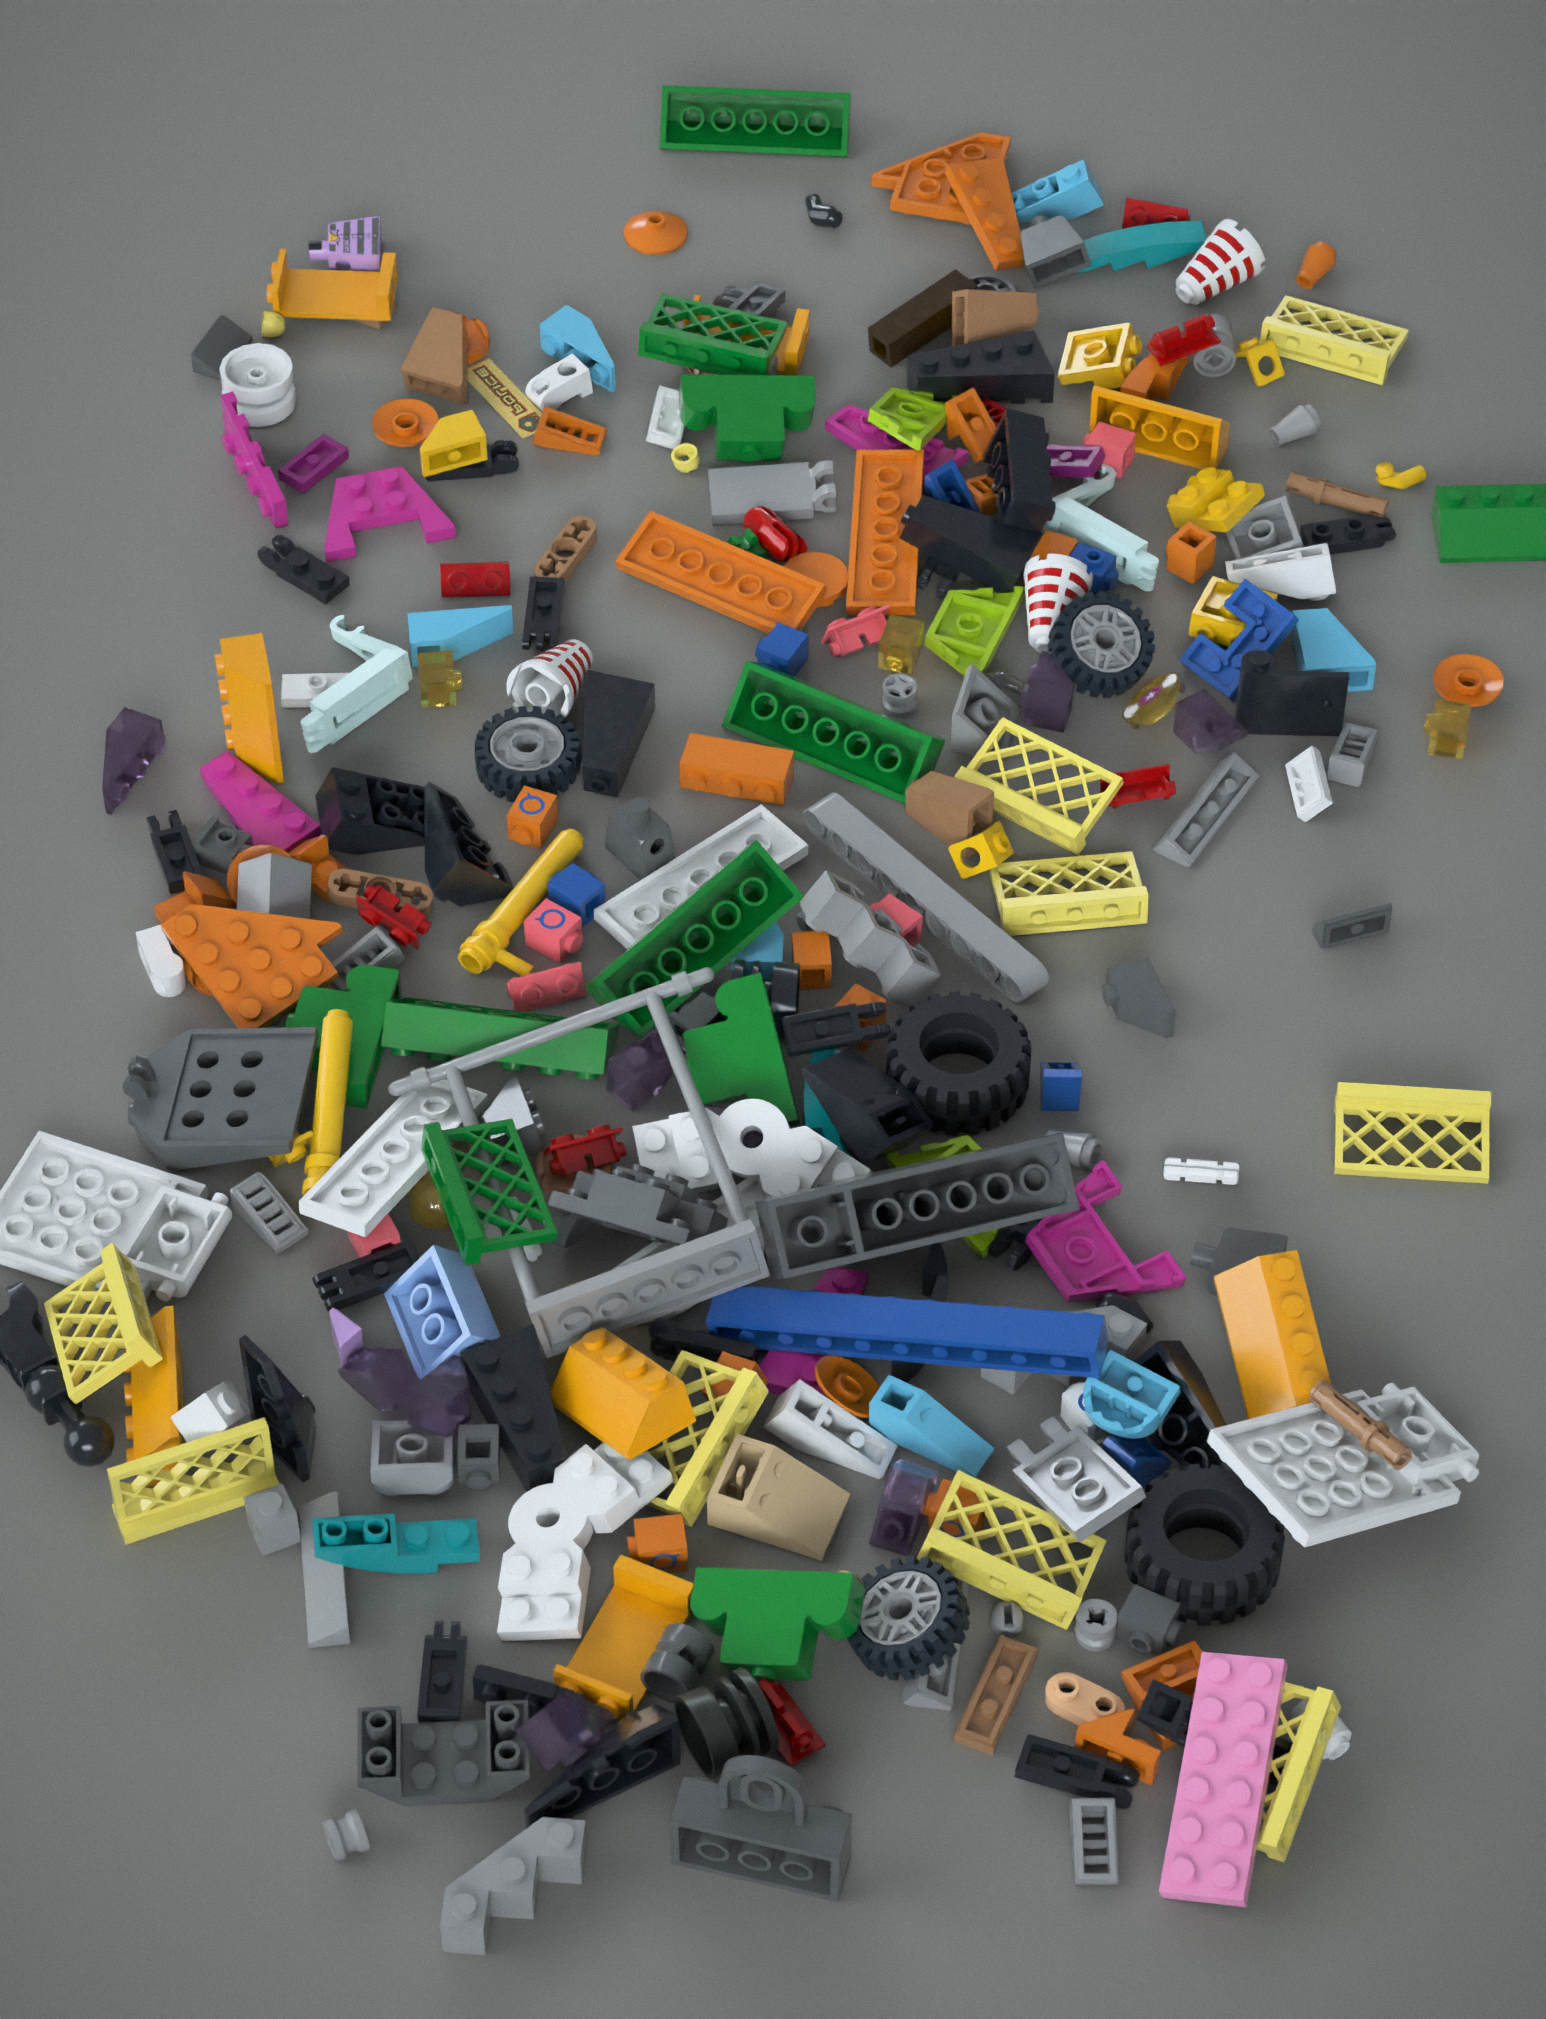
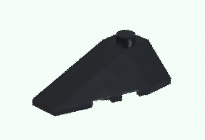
M428 782L425 786V873L433 895L442 902L449 900L459 907L506 898L514 888L507 870L502 863L496 862L494 864L488 856L491 847L487 841L481 840L472 831L475 824L459 800L438 786Z
M244 1335L239 1339L251 1421L265 1417L269 1427L272 1453L304 1483L310 1478L316 1434L314 1421L315 1407L308 1396L304 1393L300 1394L274 1362Z
M1159 1340L1133 1362L1179 1385L1180 1394L1157 1430L1146 1437L1151 1440L1150 1443L1160 1451L1164 1450L1180 1463V1467L1183 1470H1186V1465L1200 1464V1468H1210V1465L1213 1464L1223 1466V1471L1232 1473L1233 1470L1229 1465L1223 1462L1217 1452L1207 1443L1210 1430L1225 1426L1226 1423L1202 1372L1181 1340Z
M657 1704L628 1713L623 1720L617 1722L524 1809L526 1828L542 1817L570 1819L680 1765L679 1719L676 1714Z

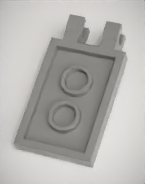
M820 461L811 469H809L808 462L708 469L712 525L743 523L747 511L756 506H764L771 509L782 520L814 518V511L837 512L836 487L833 475H831L834 474L833 461Z
M1053 1416L1040 1424L1041 1430L1049 1437V1440L1046 1441L1048 1446L1037 1454H1034L1020 1438L1007 1446L1008 1452L1017 1461L1014 1463L1015 1469L1012 1470L1016 1481L1079 1543L1146 1498L1142 1486L1079 1426L1067 1432Z

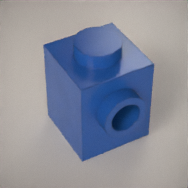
M1079 542L1070 554V557L1083 562L1087 566L1086 572L1088 574L1092 572L1093 581L1089 592H1093L1095 596L1099 591H1112L1119 577V572L1115 570L1117 556Z
M778 622L768 636L761 638L755 649L757 662L795 677L808 660L809 634Z
M572 862L563 871L555 873L548 882V900L580 916L583 928L594 918V909L605 903V884L598 880L592 872L583 870Z

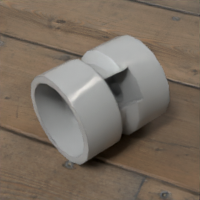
M1207 314L1205 316L1212 315L1215 327L1212 329L1221 340V343L1192 354L1193 365L1201 375L1218 377L1232 370L1236 363L1232 327L1225 317L1217 314Z

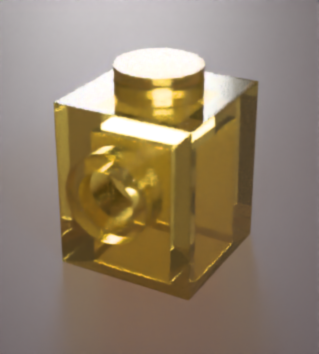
M890 614L879 641L878 668L912 675L923 647L924 621Z
M452 651L417 653L421 707L457 705L456 691H463L461 669L454 670Z
M1436 699L1434 714H1426L1423 734H1430L1427 754L1463 759L1471 704Z

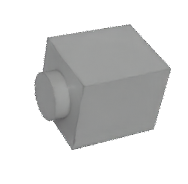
M283 1484L244 1497L248 1526L262 1556L301 1542L297 1513Z

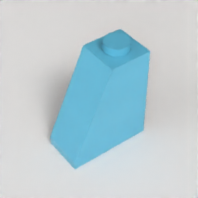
M1328 608L1293 610V614L1296 615L1299 621L1290 631V638L1298 671L1349 672L1347 692L1373 690L1376 672L1375 660Z

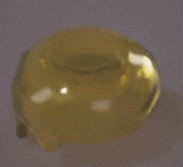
M426 1172L410 1189L409 1212L415 1222L422 1226L445 1229L450 1227L431 1174Z

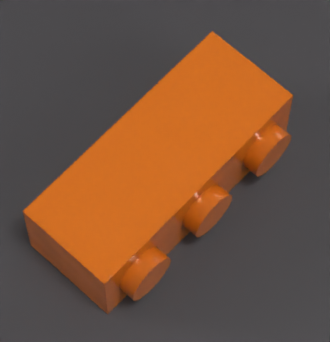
M690 733L679 763L680 788L784 806L794 777V751Z

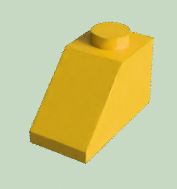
M473 409L442 417L437 422L420 447L421 470L424 477L488 460L486 434Z

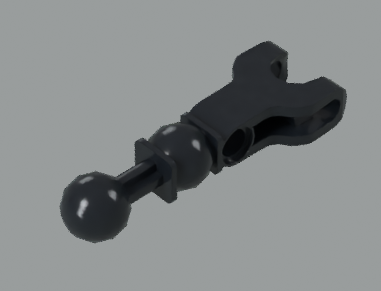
M18 1281L5 1288L10 1296V1306L0 1315V1364L6 1369L19 1388L23 1390L31 1407L44 1415L45 1422L49 1426L60 1422L65 1428L64 1449L68 1457L81 1466L92 1467L100 1465L112 1454L115 1443L113 1430L100 1417L85 1416L81 1411L82 1401L75 1404L69 1398L61 1366H58L57 1358L41 1337L43 1321L38 1313V1300L23 1281Z

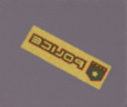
M490 358L468 368V381L522 439L535 433L542 414L541 411Z

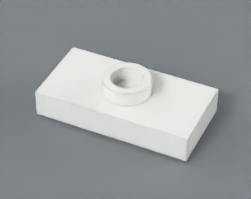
M659 385L646 441L674 449L680 445L684 429L680 419L679 391Z
M349 673L282 674V708L310 707L309 702Z
M1311 746L1285 764L1297 817L1307 822L1333 803L1321 753L1318 749Z

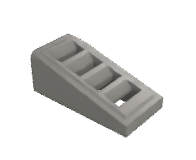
M1345 723L1329 758L1327 779L1359 787L1368 768L1379 731L1356 724Z
M377 925L331 964L338 971V974L344 971L347 975L352 970L350 967L355 964L357 966L371 965L394 969L406 959L399 946ZM379 950H382V951H383V952H382L381 954H379V955H377V954L375 953V952H377V951H379ZM367 957L372 960L368 964L363 961ZM340 977L330 983L336 990L347 992L346 982L344 983Z
M260 1171L230 1190L232 1208L277 1254L309 1235L307 1227ZM264 1204H268L266 1207L262 1208L258 1212L256 1211V1209L260 1208ZM277 1214L279 1215L277 1218H275V1219L272 1220L271 1222H269V1223H267V1224L265 1223L266 1221H268L269 1219H271V1218L274 1217L275 1215H277ZM288 1224L290 1228L276 1236L274 1232Z
M1072 1798L1069 1805L1075 1885H1118L1115 1798ZM1082 1818H1103L1104 1824H1082ZM1083 1833H1105V1840H1083ZM1083 1849H1106L1107 1856H1084ZM1084 1865H1107L1108 1872L1084 1873Z

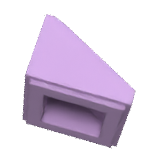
M332 1308L329 1311L332 1337L341 1366L346 1368L364 1353L361 1327L339 1310Z

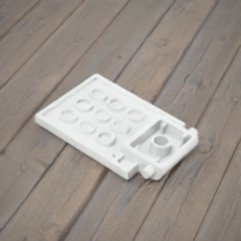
M38 1131L0 1191V1264L69 1286L102 1264L103 1260L100 1250L113 1242L135 1265L145 1300H147L151 1291L154 1290L160 1300L168 1302L171 1297L182 1298L187 1295L230 1223L232 1212L226 1206L229 1199L226 1195L217 1192L211 1201L206 1200L209 1196L206 1184ZM104 1279L95 1285L93 1291L99 1290Z
M1389 1383L1383 1388V1395L1372 1398L1362 1389L1342 1395L1347 1397L1374 1420L1384 1422L1389 1427V1432L1413 1450L1410 1462L1400 1470H1395L1374 1451L1368 1452L1360 1445V1440L1347 1431L1313 1403L1211 1429L1207 1439V1443L1217 1452L1220 1459L1229 1465L1241 1478L1244 1485L1253 1491L1264 1503L1268 1511L1276 1516L1292 1534L1293 1538L1304 1548L1458 1504L1461 1491L1452 1482L1461 1478L1471 1482L1479 1475V1470L1475 1467L1479 1459V1453L1414 1386L1400 1390L1394 1383Z

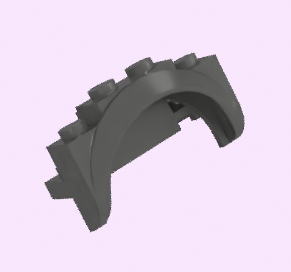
M633 1164L631 1169L617 1166L616 1169H613L612 1173L594 1169L593 1173L589 1174L578 1170L572 1189L569 1188L567 1194L553 1190L548 1202L550 1207L563 1214L557 1229V1240L553 1241L552 1244L568 1248V1246L581 1240L596 1224L663 1244L667 1240L677 1243L678 1246L726 1228L728 1218L716 1211L718 1208L717 1204L698 1198L699 1194L688 1187V1180L667 1173L665 1179L654 1176V1170L638 1164Z

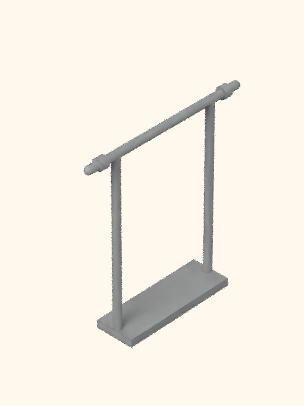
M705 967L686 974V971L672 975V980L432 1068L425 1069L423 1066L410 1071V1076L389 1084V1093L392 1096H399L413 1090H417L419 1093L432 1088V1083L447 1078L463 1125H476L479 1122L463 1080L462 1072L648 1005L735 1225L540 1296L523 1246L507 1249L524 1295L529 1315L546 1358L568 1351L570 1345L581 1340L586 1333L604 1327L612 1334L770 1276L752 1219L748 1217L662 1002V999L675 994L681 997L692 993V988L712 981L714 971L711 968ZM480 1149L475 1155V1158L490 1165L493 1163L490 1153L483 1149ZM491 1177L485 1186L503 1193L500 1181ZM490 1200L491 1205H492V1207H493V1205H494L496 1202ZM502 1206L496 1215L514 1222L510 1209ZM500 1228L502 1236H504L507 1231Z

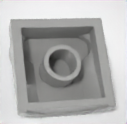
M1286 496L1253 507L1226 533L1235 560L1304 547Z
M453 1418L401 1421L373 1420L370 1473L374 1489L387 1496L404 1494L437 1495L449 1489L454 1482Z

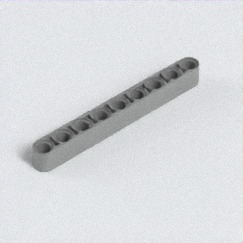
M832 792L803 811L804 823L816 838L885 896L890 893L923 915L922 927L1009 1000L1019 1004L1049 983V975L1046 968L1034 955L841 795Z

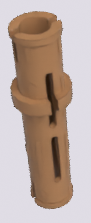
M1291 471L1285 492L1313 499V503L1319 505L1323 502L1359 514L1374 515L1376 519L1385 517L1389 503L1388 499L1335 485L1323 477L1316 479Z
M1321 1380L1312 1387L1309 1393V1400L1325 1411L1347 1431L1360 1440V1445L1368 1452L1374 1451L1395 1470L1404 1468L1410 1462L1413 1450L1389 1432V1427L1384 1422L1376 1421L1368 1416L1326 1380Z

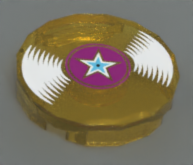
M1175 672L1166 673L1155 678L1131 698L1122 712V718L1133 729H1139V723L1141 722L1144 726L1153 724L1176 705L1178 699L1175 696L1178 692L1184 694L1186 683Z

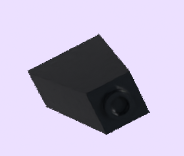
M924 495L916 507L911 504L908 506L900 523L905 525L900 539L959 570L982 585L993 588V591L997 593H1011L1024 571L1026 563L1031 559V554L1043 536V533L1004 525L1001 519Z
M591 670L586 671L583 729V787L585 791L613 797L619 796L655 710L654 683Z

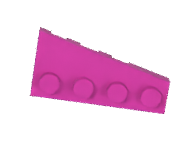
M234 392L222 394L221 404L225 434L221 435L224 450L227 454L232 453L238 474L245 475L247 488L251 496L256 495L258 497V504L264 517L269 516L275 528L288 525L286 500L270 466L265 465L262 450L257 440L252 441L249 423L245 415H238V400Z
M847 404L825 420V430L855 450L913 449L867 421L868 411ZM933 437L922 448L924 449L925 457L923 493L925 475L952 459L958 468L968 462L969 451L959 447L955 451L943 446L944 441Z
M228 750L200 768L201 779L220 806L226 809L235 828L251 834L252 846L262 844L273 845L288 853L305 840L321 835L319 823Z
M841 1266L829 1268L813 1290L838 1294L855 1293L864 1296L868 1284V1272ZM770 1350L759 1365L768 1379L766 1387L771 1393L781 1395L800 1379L827 1397L815 1377L817 1362L827 1355Z

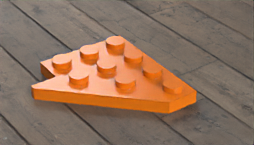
M979 132L875 172L871 176V186L894 190L890 200V211L971 225L944 171L950 163L1003 157L1005 165L1011 148V137Z
M190 904L160 924L162 931L237 1028H267L297 1007L303 987L325 988L339 978L338 971L320 950L322 946L343 933L342 926L338 922Z

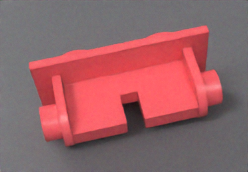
M889 605L878 609L876 606H871L850 620L846 621L845 618H840L833 621L827 626L821 644L831 642L828 644L831 655L833 657L837 655L844 657L863 649L864 645L859 638L860 636L864 637L868 647L890 639L891 634L896 632V628L891 620L886 621L885 619L890 608Z
M580 961L521 977H512L506 983L508 996L512 997L513 1007L516 1011L525 1012L586 996Z

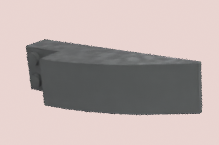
M1063 1133L820 1184L816 1188L755 1202L772 1279H787L1079 1210Z

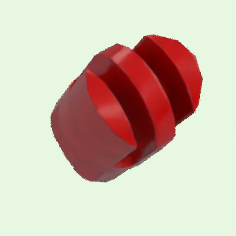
M756 506L749 509L745 514L744 528H749L757 536L758 543L778 562L789 561L794 556L807 553L805 540L771 509L764 506Z

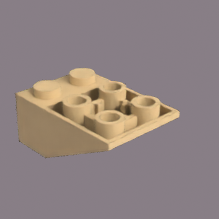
M736 1434L707 1496V1523L710 1526L823 1561L849 1502L851 1493L775 1445Z

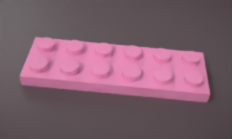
M1202 1652L1159 1893L1162 1898L1247 1907L1288 1668L1285 1659Z

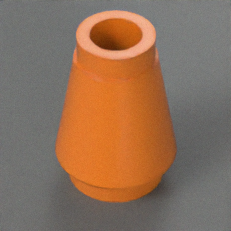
M1319 241L1307 248L1296 276V282L1299 286L1311 289L1335 266L1336 251L1331 245Z

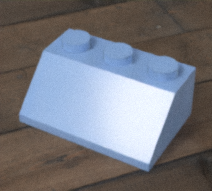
M432 1245L384 1293L419 1383L422 1385H429L462 1375V1352L501 1337L472 1266L464 1264L461 1253Z

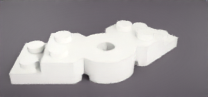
M744 1099L730 1105L720 1116L705 1108L731 1174L733 1173L748 1179L760 1178L764 1194L771 1198L816 1188L817 1185L872 1173L871 1169L841 1151L837 1145L807 1126L790 1129L783 1113L767 1101ZM690 1111L669 1115V1119L632 1126L639 1163L641 1166L654 1170V1176L665 1179L667 1173L682 1177L689 1181L688 1187L696 1193L720 1188ZM750 1131H759L763 1134V1141L756 1148H747L743 1145V1138Z
M604 1442L594 1450L585 1444L555 1469L553 1483L537 1486L517 1500L511 1509L508 1519L509 1532L515 1544L503 1553L498 1584L502 1602L497 1634L501 1642L581 1638L591 1571L583 1549L589 1543L593 1529L595 1533H612L674 1482L671 1473L647 1451L629 1461Z

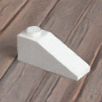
M1327 543L1225 562L1228 581L1241 584L1244 579H1247L1259 589L1302 600L1308 598L1312 601L1323 600L1330 594L1336 593Z
M800 1379L778 1396L763 1428L796 1450L877 1479H881L884 1476L898 1446Z
M227 1381L205 1392L170 1418L186 1442H190L232 1428L248 1418L250 1410L232 1383Z

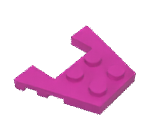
M402 466L336 478L324 548L326 562L356 557V547L351 532L419 520L426 543L456 538L455 525Z
M1104 1160L1100 1161L1093 1168L1092 1172L1075 1186L1079 1210L1043 1218L1027 1234L1025 1243L1067 1303L1103 1298V1294L1108 1292L1127 1295L1183 1286L1187 1277L1168 1250L1134 1266L1093 1209V1207L1120 1195L1123 1187Z

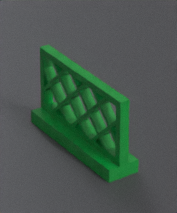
M662 293L648 322H643L639 329L638 356L719 375H769V367L787 331L788 322ZM665 307L676 308L680 311L668 314ZM706 315L711 318L700 321L696 316ZM688 319L691 324L679 327L676 322ZM737 322L743 326L731 328L728 323ZM718 326L721 328L722 332L712 335L708 331V329ZM767 329L776 332L763 336L760 331ZM747 334H751L754 339L744 342L739 338Z
M512 1118L442 1130L439 1122L424 1124L421 1151L465 1265L480 1263L481 1254L557 1240V1229ZM506 1133L509 1139L505 1147L487 1140L491 1135ZM463 1140L473 1146L466 1154L453 1148L450 1142ZM480 1149L497 1156L491 1165L475 1158ZM504 1160L520 1167L516 1176L499 1169ZM467 1166L484 1173L479 1182L463 1176L462 1173ZM491 1177L508 1184L503 1193L485 1186ZM516 1188L531 1195L532 1198L527 1205L510 1197ZM478 1195L496 1202L490 1211L474 1205L473 1201ZM502 1206L520 1213L514 1222L496 1215ZM529 1217L542 1223L544 1229L531 1231L521 1225ZM489 1224H492L507 1232L504 1236L487 1239L485 1229Z

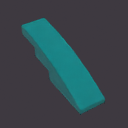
M1202 221L1165 222L1130 227L1085 239L1083 242L1091 266L1079 270V273L1087 272L1111 263L1113 270L1117 271L1145 260L1148 269L1198 251L1207 239Z

